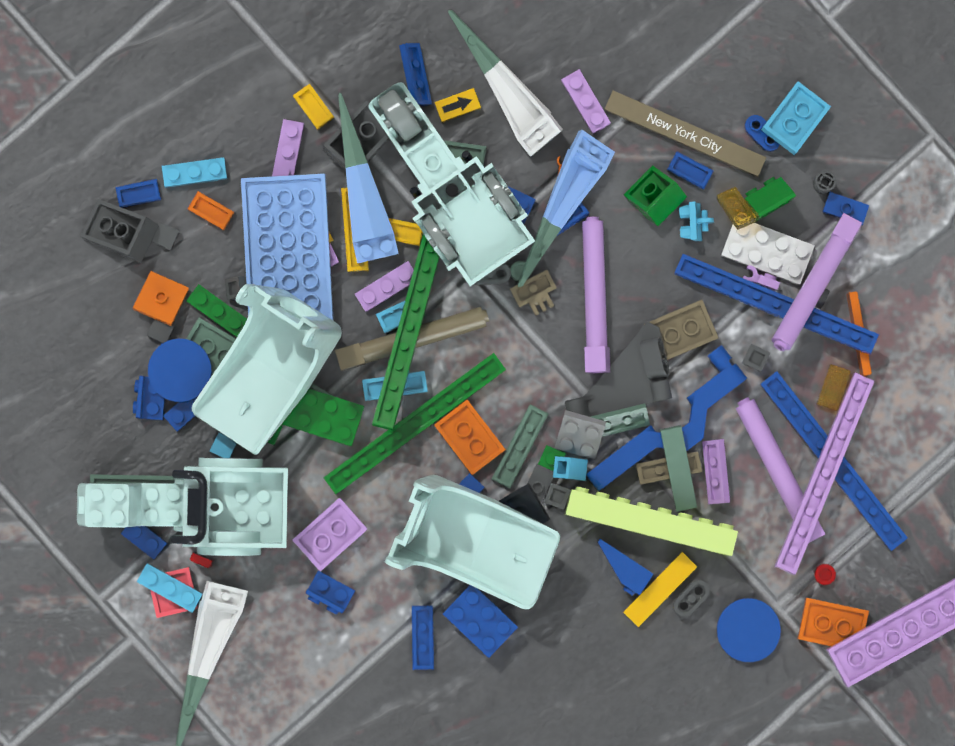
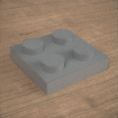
M565 410L555 449L595 460L606 421Z

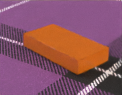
M199 191L188 207L189 211L222 230L226 229L235 213Z

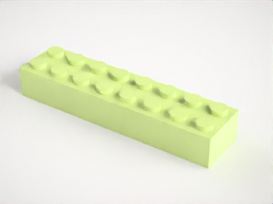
M576 487L575 490L572 489L570 491L564 515L727 556L733 555L738 531L733 530V525L720 523L719 526L712 525L713 520L699 518L696 521L692 520V515L680 512L676 516L671 514L672 510L661 507L657 511L650 509L651 505L637 502V506L632 505L629 499L621 497L612 500L609 499V494L596 492V495L588 493L589 489Z

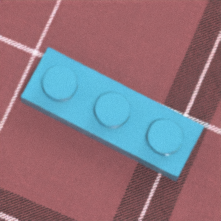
M224 157L162 166L165 188L227 179Z
M425 371L408 374L403 396L428 392ZM385 377L362 380L365 401L379 399Z
M148 563L137 580V583L192 613L203 596V593Z

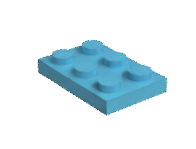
M797 81L761 130L795 155L831 106Z

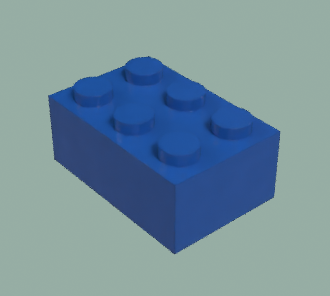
M469 585L443 612V615L488 658L518 628L487 596L472 585Z

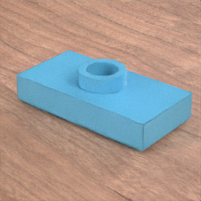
M405 301L376 314L385 334L398 328Z

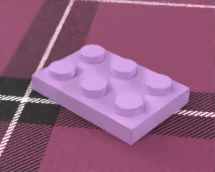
M339 498L293 539V542L321 572L368 529L343 500Z

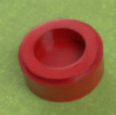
M820 564L816 567L814 578L819 584L829 585L835 580L836 572L831 565Z

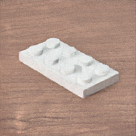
M736 216L721 256L746 266H753L759 271L800 285L815 245Z

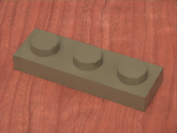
M698 451L687 453L690 473L702 472ZM666 458L636 464L640 485L669 479Z

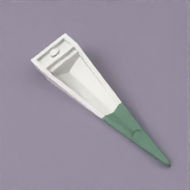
M448 10L450 17L492 88L518 142L529 156H533L563 129L551 115V111L453 10Z
M206 581L202 600L199 601L176 746H181L216 663L243 612L248 593L247 590Z

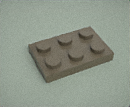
M703 300L650 321V323L660 327L667 360L719 338Z

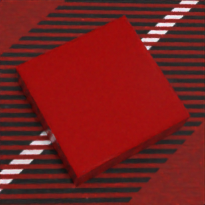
M195 552L190 557V561L206 568H211L214 560Z

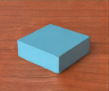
M218 432L210 452L222 458H231L237 443Z

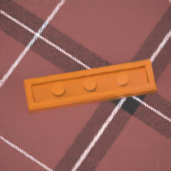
M849 292L846 296L851 323L864 328L858 292ZM856 349L860 375H871L869 355Z

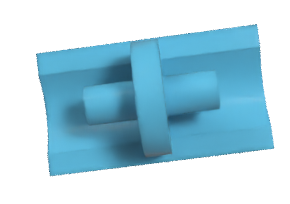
M689 202V205L679 207L680 218H690V226H681L680 237L696 242L702 241V232L708 231V224L714 223V218H708V210L701 211L700 203Z

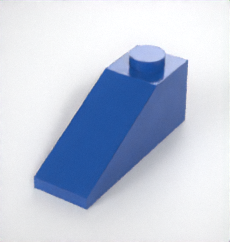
M599 539L597 543L620 583L624 585L623 590L632 596L635 593L640 595L653 576V573Z

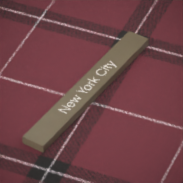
M614 90L604 109L611 114L755 177L759 176L767 158Z

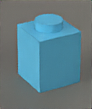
M555 456L553 478L586 481L588 460Z

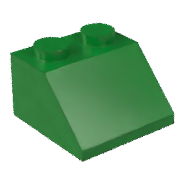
M653 165L624 194L625 198L656 226H659L687 198L686 194L674 180Z
M772 177L763 183L765 185L763 188L757 190L755 187L745 193L747 197L744 198L743 202L755 222L791 202L796 197L794 191L782 177L778 179Z

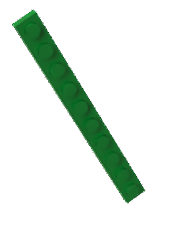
M424 234L372 425L392 431L396 423L440 256Z
M494 353L398 422L394 426L393 431L387 430L323 478L333 492L338 494L506 371L505 367Z

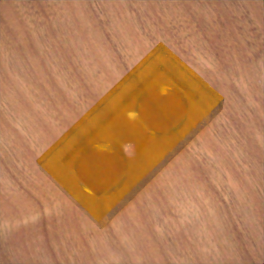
M736 187L717 195V201L737 230L756 222L755 214Z
M832 364L829 365L817 405L834 411L838 410L851 372L850 370Z

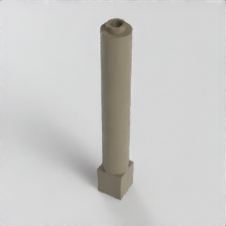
M478 307L422 324L416 348L487 327L486 322H489L487 311ZM397 332L335 350L341 371L389 357Z

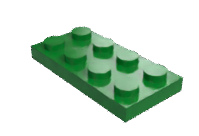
M308 389L281 425L352 447L365 406Z

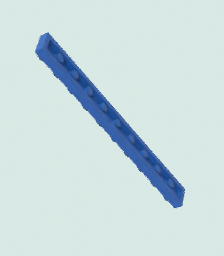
M682 254L675 270V275L781 319H784L794 301L790 297L685 254ZM816 308L813 309L803 327L871 355L879 336L875 332Z
M776 371L763 381L760 386L819 459L828 435ZM843 457L834 480L890 551L894 550L908 537L846 458Z

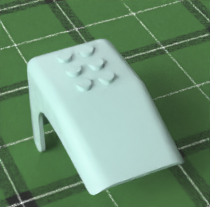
M245 284L238 292L236 302L250 307L247 321L230 350L193 403L192 412L208 425L252 454L257 455L306 394L341 338L342 330L336 322L286 290Z
M429 475L417 479L413 484L414 489L409 499V502L414 504L413 510L404 530L395 537L385 563L402 570L412 565L431 568L519 608H532L538 599L560 541L559 533L495 499L438 475Z

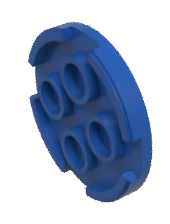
M172 339L164 342L153 352L148 364V377L152 387L160 396L173 402H186L197 398L212 374L210 358L206 351L197 343L187 339Z
M746 598L732 602L722 611L717 622V637L722 649L732 658L742 662H756L766 658L774 651L780 639L781 628L776 613L769 605L757 599Z

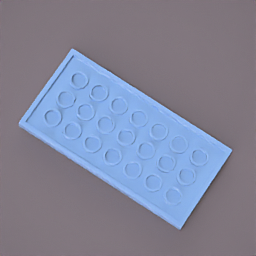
M326 174L241 178L246 283L286 290L334 321Z

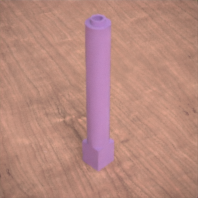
M843 213L829 241L772 338L776 349L785 351L792 348L845 253L858 234L862 222Z
M586 217V221L582 222L586 319L585 372L589 374L610 373V348L607 346L603 221L599 220V217Z
M749 397L737 402L739 407L735 409L792 519H794L804 494L755 399L750 401ZM819 521L816 523L809 543L825 535Z

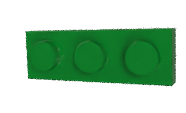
M199 284L187 299L189 304L236 337H238L247 321V318Z

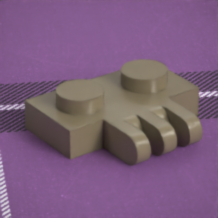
M545 270L526 280L523 286L518 287L516 285L510 288V291L519 308L529 303L536 316L539 314L536 308L537 305L540 306L543 312L547 310L543 303L547 301L550 308L554 307L548 293L557 289L548 270Z

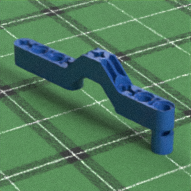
M723 345L707 356L719 371V374L686 398L691 404L689 423L682 427L686 451L704 438L707 409L747 379L736 363L732 366L729 362L732 357ZM650 425L593 468L586 476L597 491H600L655 448L664 449L661 433L656 432Z

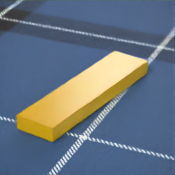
M341 188L348 272L369 271L368 261L357 263L352 243L348 189Z
M681 552L623 613L639 627L697 566Z

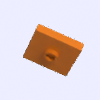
M150 271L133 306V310L172 326L189 291V287Z

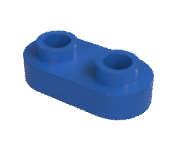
M759 115L750 116L744 125L746 133L763 150L767 152L775 151L780 144L775 140L774 143L769 144L767 137L770 136L761 130L767 121ZM753 122L759 123L758 129L752 127Z

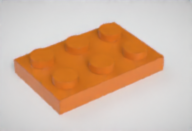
M468 400L434 424L435 428L471 475H474L506 450Z
M805 598L797 639L833 646L866 628L869 611Z

